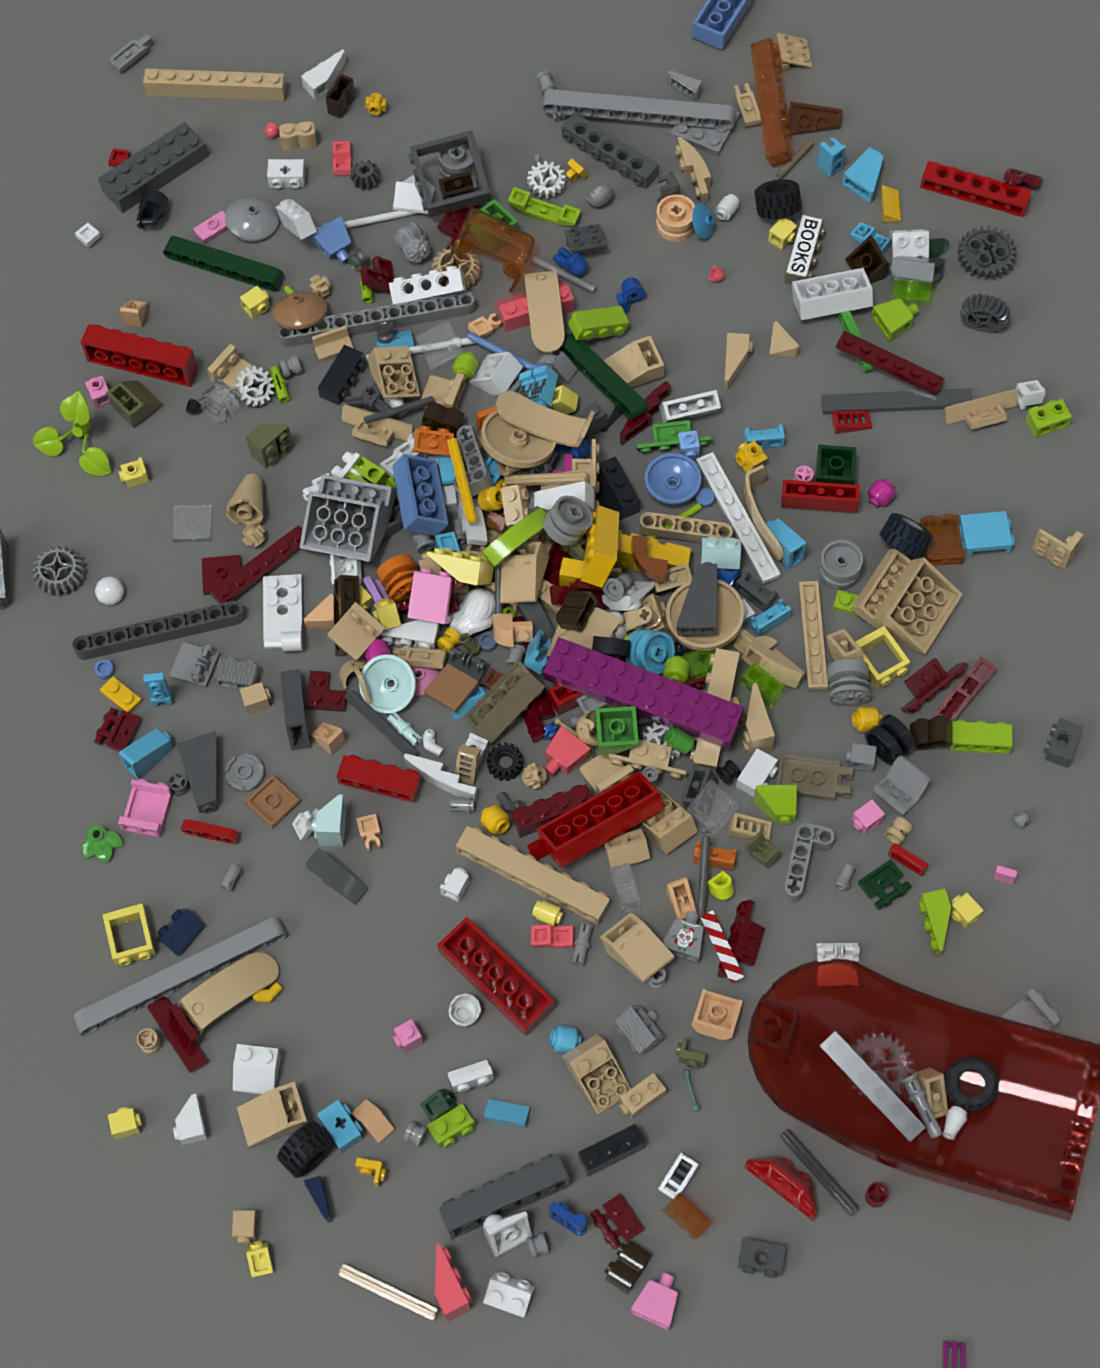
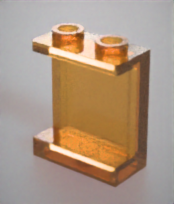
M928 515L920 519L919 524L925 527L933 536V539L923 553L924 558L933 566L964 564L966 552L965 548L962 549L958 525L959 515Z

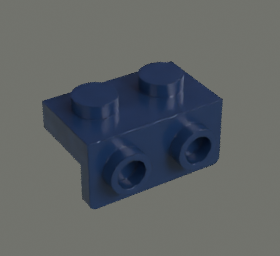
M185 908L177 909L171 916V922L168 925H163L157 932L158 937L156 940L164 944L176 956L184 950L205 925Z

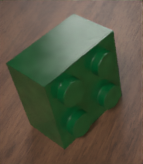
M818 445L815 482L854 485L857 447Z

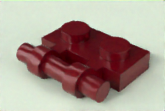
M111 707L109 712L104 715V722L101 728L95 734L94 743L101 745L103 740L107 739L106 747L120 752L129 746L141 718L123 710L119 717H117L118 710ZM111 724H115L112 732H109Z
M618 1194L602 1205L606 1212L604 1215H601L597 1209L590 1213L594 1219V1225L596 1228H600L605 1236L604 1240L607 1244L611 1245L613 1250L621 1246L617 1240L620 1236L627 1243L644 1231L643 1226L621 1194ZM611 1220L617 1229L611 1231L606 1222Z

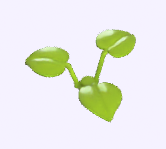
M79 390L65 398L60 405V412L63 418L69 422L73 421L72 429L59 437L56 428L43 427L34 435L33 444L43 454L57 456L64 448L61 440L72 433L76 437H84L82 447L84 454L79 458L80 466L85 472L94 476L109 475L112 473L109 458L104 450L92 446L86 451L87 438L89 437L88 431L92 425L89 421L90 410L87 401Z

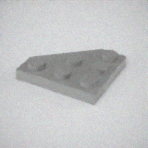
M735 111L734 126L731 129L675 125L670 133V138L678 140L679 137H682L693 147L719 156L740 118V112Z

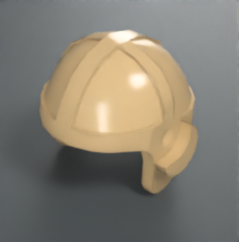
M591 710L579 717L576 732L580 741L590 746H596L595 712Z

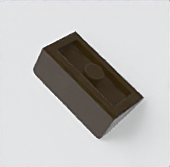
M473 170L438 180L442 199L471 192L478 188Z

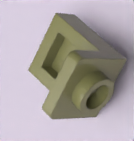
M758 832L746 844L751 857L766 868L781 855L780 850L766 841L761 832Z
M683 1037L682 1043H678L676 1055L679 1056V1063L686 1064L687 1067L692 1069L703 1068L706 1054L686 1050L688 1038Z

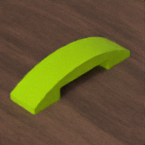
M513 187L507 203L515 209L535 219L551 224L575 226L581 212L580 209L565 204L562 208L530 197L531 192Z
M540 508L529 514L492 542L482 554L493 567H496L507 559L513 551L536 534H540L545 530L543 520L546 512Z

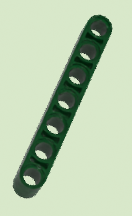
M171 236L163 250V254L171 260L269 291H276L284 276L283 272L276 267L177 236Z
M572 332L564 337V343L559 350L564 352L572 363L630 420H634L648 410L644 399L583 340L576 341Z

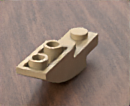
M679 137L675 146L676 156L680 157V170L684 171L685 177L690 176L691 183L695 184V197L699 198L700 203L706 204L708 203L707 188H710L711 183L709 170L695 148L682 137Z
M742 628L732 643L743 654L741 659L764 675L787 686L798 688L805 672L777 649L771 651L747 630Z

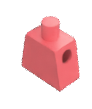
M561 726L545 751V759L549 763L544 769L550 776H553L558 769L567 775L589 758L591 748Z

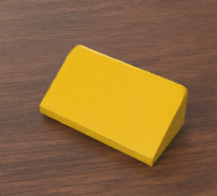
M882 185L880 194L883 222H901L899 190Z

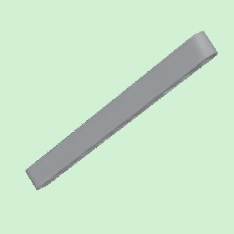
M554 89L545 91L542 106L545 112L552 114L572 115L575 112L585 117L718 129H731L734 126L735 108L730 105Z
M468 291L325 316L316 325L304 329H287L279 326L277 333L282 346L292 347L313 343L312 336L340 328L338 327L340 324L347 326L349 336L375 332V325L384 321L392 322L393 328L469 315L475 310L474 295ZM320 327L326 328L325 330H319Z
M278 917L269 918L77 1011L73 1015L74 1022L81 1036L89 1035L148 1006L162 997H167L229 967L249 954L260 952L282 941L286 937V933Z

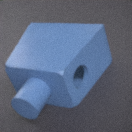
M340 216L316 229L317 232L312 234L310 238L328 259L337 256L342 264L348 261L349 255L346 250L351 247V240Z

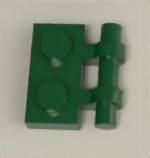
M891 859L858 881V885L869 899L876 895L879 897L880 900L874 903L878 910L884 906L888 907L892 904L891 901L897 897L904 896L906 891L912 888L908 881L902 885L898 881L903 877V873ZM892 885L894 890L886 894L884 890Z

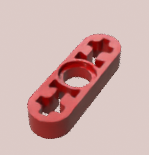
M184 819L181 826V831L185 834L228 844H236L239 837V832L234 829L190 819Z

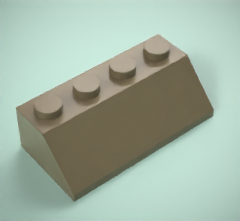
M518 659L464 717L473 729L491 744L501 736L507 726L514 723L515 718L521 712L528 708L529 703L542 693L545 686Z

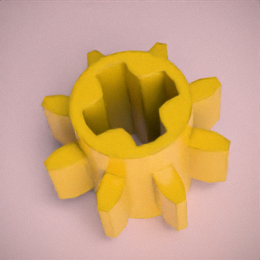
M373 93L371 97H366L365 109H368V112L372 115H379L381 111H386L387 100L384 99L383 95Z

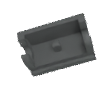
M673 171L658 179V183L666 181V185L660 187L661 192L657 202H660L666 196L679 195L680 184Z
M746 571L736 581L735 590L764 612L778 599V593L776 591L772 593L755 580L749 571Z

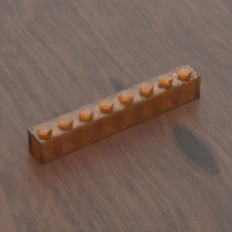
M769 37L751 44L766 159L772 167H776L793 161L792 153H794V150L790 143L792 136L787 125L790 122L785 111L787 110V104L783 97L785 90L781 83L783 76L779 69L781 67V62L777 55L779 48L777 43H773Z

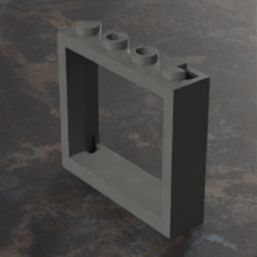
M472 130L410 147L412 154H408L411 165L415 164L416 169L413 170L415 181L419 180L420 182L417 188L419 196L423 195L424 201H421L423 210L428 211L429 218L492 201ZM468 144L481 190L431 203L418 157Z

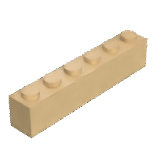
M716 648L715 654L711 653L709 665L713 667L712 672L707 673L705 684H709L706 693L731 702L740 652ZM694 736V741H697L696 749L693 748L690 756V760H693V766L711 768L716 771L721 746Z

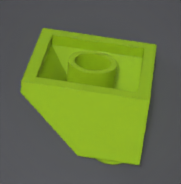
M756 785L754 805L774 822H779L783 825L795 822L797 785Z

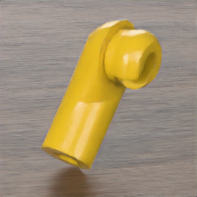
M275 982L268 990L262 989L251 997L256 1002L269 1003L283 988Z

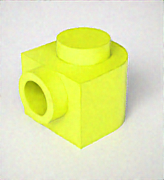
M724 871L707 882L710 894L717 899L726 900L734 894L732 879Z

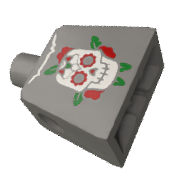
M689 911L685 920L675 919L663 944L675 957L698 964L704 927L697 924L699 915Z

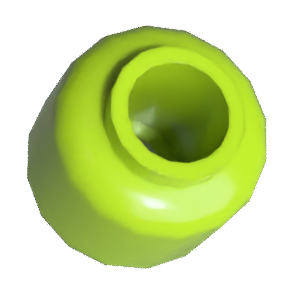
M470 352L460 353L457 355L452 366L455 376L457 373L464 374L465 381L472 379L477 371L479 362L475 355Z
M673 656L666 660L663 676L684 684L689 675V663L681 656Z

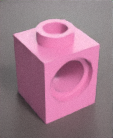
M870 800L853 813L852 824L857 831L861 830L865 835L883 822L885 813L873 800Z

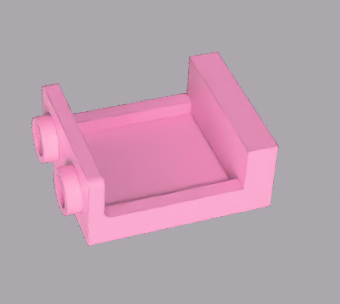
M421 568V571H414L408 618L440 624L450 623L451 615H448L452 583L456 579L446 571H439V574L432 573L433 569Z
M144 779L131 780L132 789L124 816H120L118 824L122 831L160 838L173 793L165 783L158 782L153 784Z

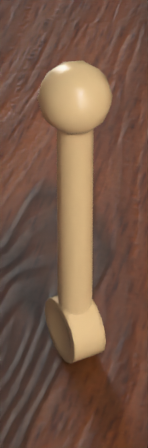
M560 718L554 720L556 725L564 727L579 739L577 732L565 725Z

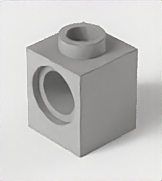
M853 743L851 750L847 749L846 761L849 762V767H853L854 770L872 772L877 747Z

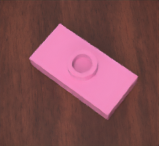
M222 210L193 228L194 233L203 244L228 229L225 222V213Z

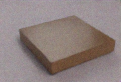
M447 663L425 689L424 694L457 713L477 689L479 681Z
M272 774L244 803L273 829L301 801Z

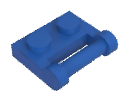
M553 1201L549 1207V1217L575 1235L583 1236L586 1233V1218L581 1214L575 1216L569 1212L571 1209L562 1202L557 1204Z

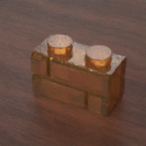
M680 1192L662 1210L684 1232L687 1231V1234L693 1240L697 1239L711 1223Z

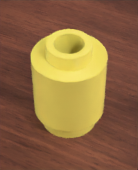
M538 900L533 908L532 916H535L536 920L551 924L554 927L556 923L560 924L564 913L561 912V907L544 900L542 902Z

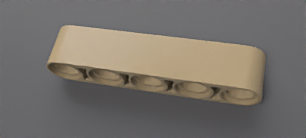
M653 512L643 513L638 524L639 531L644 535L702 543V538L715 537L727 539L731 538L733 534L732 527L727 523ZM649 521L652 525L646 526L643 522ZM662 524H668L671 528L666 529ZM681 527H688L690 531H683ZM705 529L708 531V534H703L700 530ZM719 532H725L727 537H722Z

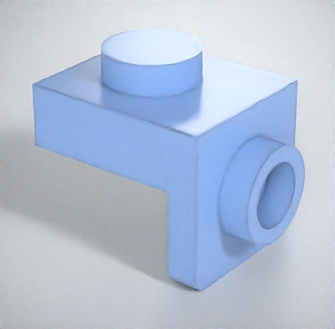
M697 431L679 433V454L685 455L692 460L699 458L700 445Z

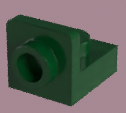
M438 1089L420 1104L431 1122L458 1105L455 1102L454 1094L447 1089Z

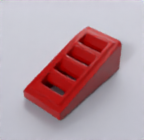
M869 411L832 412L831 419L835 434L872 429ZM862 417L865 418L866 423H862Z

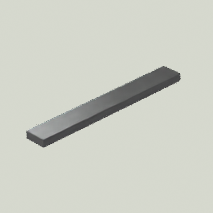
M971 388L939 390L937 395L920 390L821 396L823 414H832L835 411L887 412L945 409V407L972 400Z

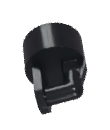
M155 189L144 191L139 203V213L136 219L139 229H144L145 226H155L159 219L164 217L169 203L164 193Z

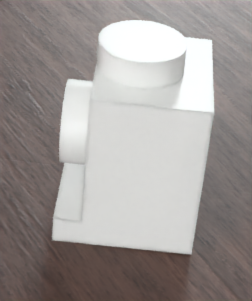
M1038 380L1017 383V404L1021 409H1025L1029 405L1043 403L1046 392Z
M470 733L465 745L481 749L478 762L479 767L489 749L488 740Z
M454 868L451 874L448 873L446 876L445 885H440V893L459 902L470 882L468 873L462 868Z

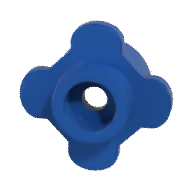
M554 722L544 727L543 740H552L560 726L555 725Z

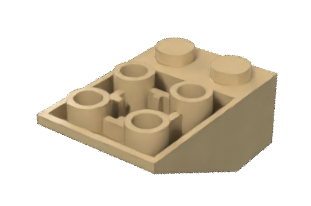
M651 336L633 341L603 360L631 388L664 377V363Z
M409 346L374 347L368 356L371 375L383 398L419 397L420 394Z
M541 541L525 542L513 551L507 559L501 562V604L536 602L550 557Z
M656 787L660 793L664 810L638 825L652 842L667 855L696 834L698 830L692 815L661 788Z
M629 913L600 936L606 953L643 983L675 958L650 928L633 913Z
M598 1034L562 1055L570 1073L597 1114L617 1103L620 1097L631 1089L606 1041Z
M295 1082L274 1088L237 1107L248 1148L294 1133L308 1123Z

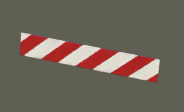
M712 910L700 916L730 983L743 978L741 969L714 911Z

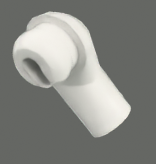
M431 729L425 730L422 735L425 750L441 757L444 748L436 744L435 732Z

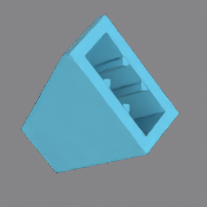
M869 147L843 174L842 185L871 203L884 156L879 151Z
M779 518L765 523L783 549L784 558L780 561L787 570L804 561L805 540Z
M156 728L119 752L125 768L137 779H141L173 749L172 738L165 731L161 733Z

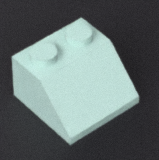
M702 538L701 564L711 562L713 564L717 563V568L740 569L741 539Z
M343 794L337 795L317 812L316 819H313L312 831L314 832V838L318 840L319 846L343 847L347 808Z

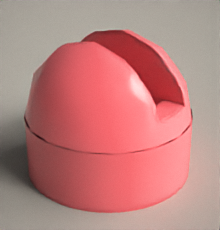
M268 123L265 127L266 136L268 138H275L279 134V127L274 123Z
M712 267L709 273L710 280L721 282L725 277L723 269Z

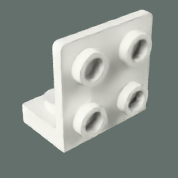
M928 230L890 231L892 258L897 256L929 258Z

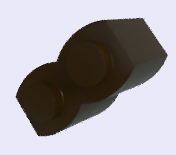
M342 74L336 79L334 87L326 95V105L329 114L341 117L345 113L347 104L355 97L353 78Z
M429 402L422 417L421 426L430 427L432 431L447 429L449 433H454L453 438H456L457 431L463 423L464 413L454 408H446L439 403Z
M571 589L564 599V605L556 615V621L561 629L583 631L588 622L589 615L593 612L597 602L593 593Z
M937 715L930 720L920 718L910 723V732L916 743L915 750H928L934 747H946L953 744V722L944 715Z
M630 1240L626 1245L623 1243L616 1253L619 1256L615 1263L611 1261L605 1269L607 1274L605 1280L626 1294L630 1292L651 1259V1254Z

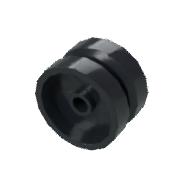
M890 714L881 718L878 721V726L874 725L865 732V739L868 745L876 746V755L883 762L891 766L897 757L910 753L916 746L915 739L909 729L898 718Z

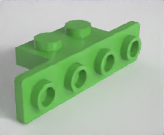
M690 420L652 424L654 443L637 444L636 449H640L641 452L652 451V447H659V450L671 449L670 445L677 444L678 448H680L678 434L691 431ZM698 437L699 445H707V441L712 440V437Z

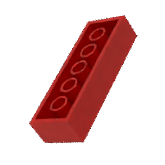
M88 324L80 341L87 362L191 387L198 370L193 350L187 346L181 347L170 342H160L150 337L144 338L134 333L128 334L118 329L104 328L98 324Z
M638 771L540 826L536 831L541 846L556 864L562 868L664 810L659 791Z
M468 917L461 921L437 944L438 952L523 1035L526 1036L555 1008L554 1000Z

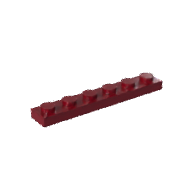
M843 331L835 347L933 395H937L945 379L847 331Z
M299 525L211 589L210 595L219 604L232 601L301 549L299 546L303 529Z

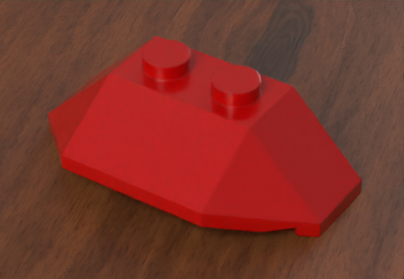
M778 1156L748 1159L744 1166L746 1170L807 1218L814 1221L817 1210L813 1183L810 1182L811 1179L807 1174L802 1171L800 1173L797 1172L789 1160L781 1159Z

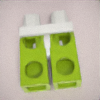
M346 451L342 457L346 466L342 469L337 465L331 471L335 477L361 482L368 481L369 483L383 486L387 483V479L390 478L385 470L362 457L357 452L353 454Z

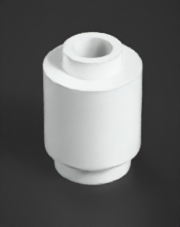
M729 194L724 196L716 206L715 214L717 218L727 221L735 213L740 203L735 195Z

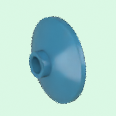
M698 203L693 209V227L701 239H708L713 234L714 217L707 204Z

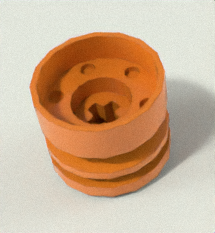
M401 554L388 559L378 568L376 576L385 588L389 600L392 599L397 605L410 600L414 571H418V567L411 555Z

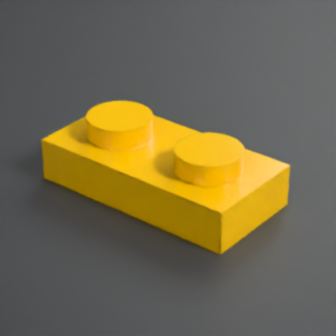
M114 676L99 689L101 694L121 710L132 713L142 703L139 696Z

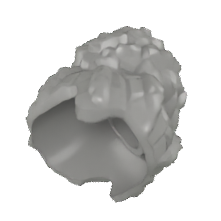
M411 222L409 226L402 227L394 235L395 244L402 249L406 260H409V262L420 263L431 254L430 243L426 240L425 232L416 222Z

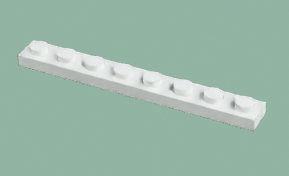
M712 452L697 458V466L710 490L713 491L715 499L737 539H741V546L762 584L780 578L781 574L714 453Z

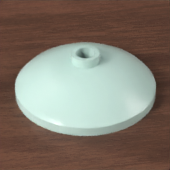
M385 654L374 657L364 666L361 674L371 699V703L368 705L375 711L380 713L398 712L412 701L416 691V678L411 666L404 659L395 655ZM391 680L395 683L393 687L390 686ZM359 684L361 696L363 700L366 702L361 686Z

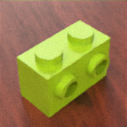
M1063 399L1057 401L1052 400L1040 407H1032L1028 411L1025 421L1034 438L1069 427L1072 416Z

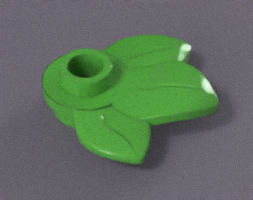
M93 825L87 831V840L83 843L82 851L86 859L96 855L99 860L108 863L112 856V848L122 847L123 842L115 831H106L101 825ZM95 831L101 833L99 838L93 837Z

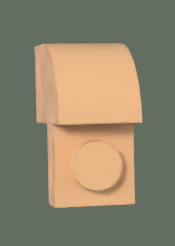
M512 613L493 614L494 640L498 644L507 647H514V642H531L533 639L532 621L513 622Z

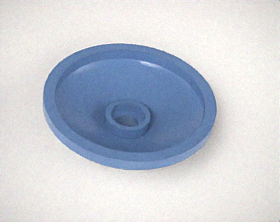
M667 453L656 457L650 462L645 471V486L649 494L661 503L669 505L682 504L691 500L699 491L701 472L691 458L678 453Z

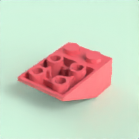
M440 1243L436 1245L435 1297L446 1321L449 1322L470 1311L469 1304L472 1301L466 1287L461 1288L460 1286L462 1280L457 1268H451L450 1266L453 1262L447 1248L442 1249Z

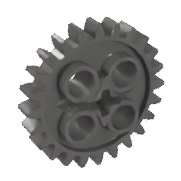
M980 226L979 231L974 227L973 231H967L966 236L963 235L962 240L959 242L957 253L959 254L958 260H961L960 265H966L965 271L972 270L971 275L977 273V278L984 275L985 280H987L988 276L994 279L996 274L1002 277V273L1007 274L1008 270H1012L1013 264L1016 262L1017 245H1013L1014 239L1009 240L1010 234L1003 235L1004 230L997 232V227L991 230L990 226H987V230H984Z

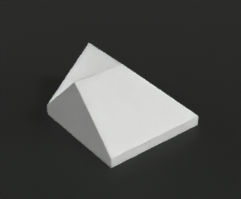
M414 175L403 182L396 181L393 210L428 214V211L423 210L421 201H424L423 195L419 196L417 185H420L419 180L415 181ZM425 179L430 201L432 203L435 194V187Z

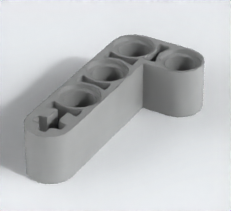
M464 425L458 429L457 438L468 469L466 475L473 497L482 490L491 487L493 483L479 439L471 426ZM455 477L454 480H453V486L455 487V489L457 490L458 494L460 495L459 489H458V485H457V481H456V477Z
M802 823L797 827L783 891L786 901L795 903L802 896L811 849L828 851L832 848L835 834L830 828L809 823ZM806 832L810 836L804 838L800 835V833ZM820 837H827L830 841L823 842L820 840ZM803 851L806 855L799 856L796 854V852ZM798 869L802 874L795 875L792 870ZM792 884H796L795 893H791Z

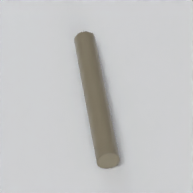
M808 140L776 173L778 179H781L814 145L813 141Z

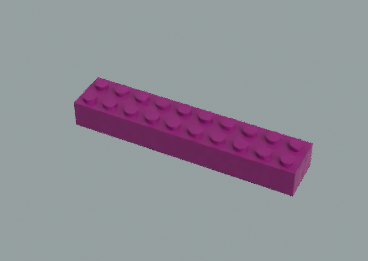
M558 637L543 671L544 679L616 707L635 706L636 714L668 727L679 728L692 736L726 749H730L744 714V706Z

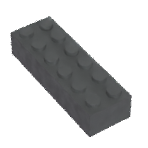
M183 122L99 177L101 189L114 205L124 213L141 201L144 191L150 189L159 190L208 157L206 144Z
M546 1155L541 1158L539 1163H528L521 1167L522 1170L519 1172H508L501 1177V1180L496 1182L493 1180L488 1181L482 1185L481 1189L476 1191L471 1189L464 1192L462 1197L456 1200L451 1198L444 1201L439 1210L451 1240L482 1227L486 1218L490 1215H501L504 1217L568 1188L569 1177L559 1155Z

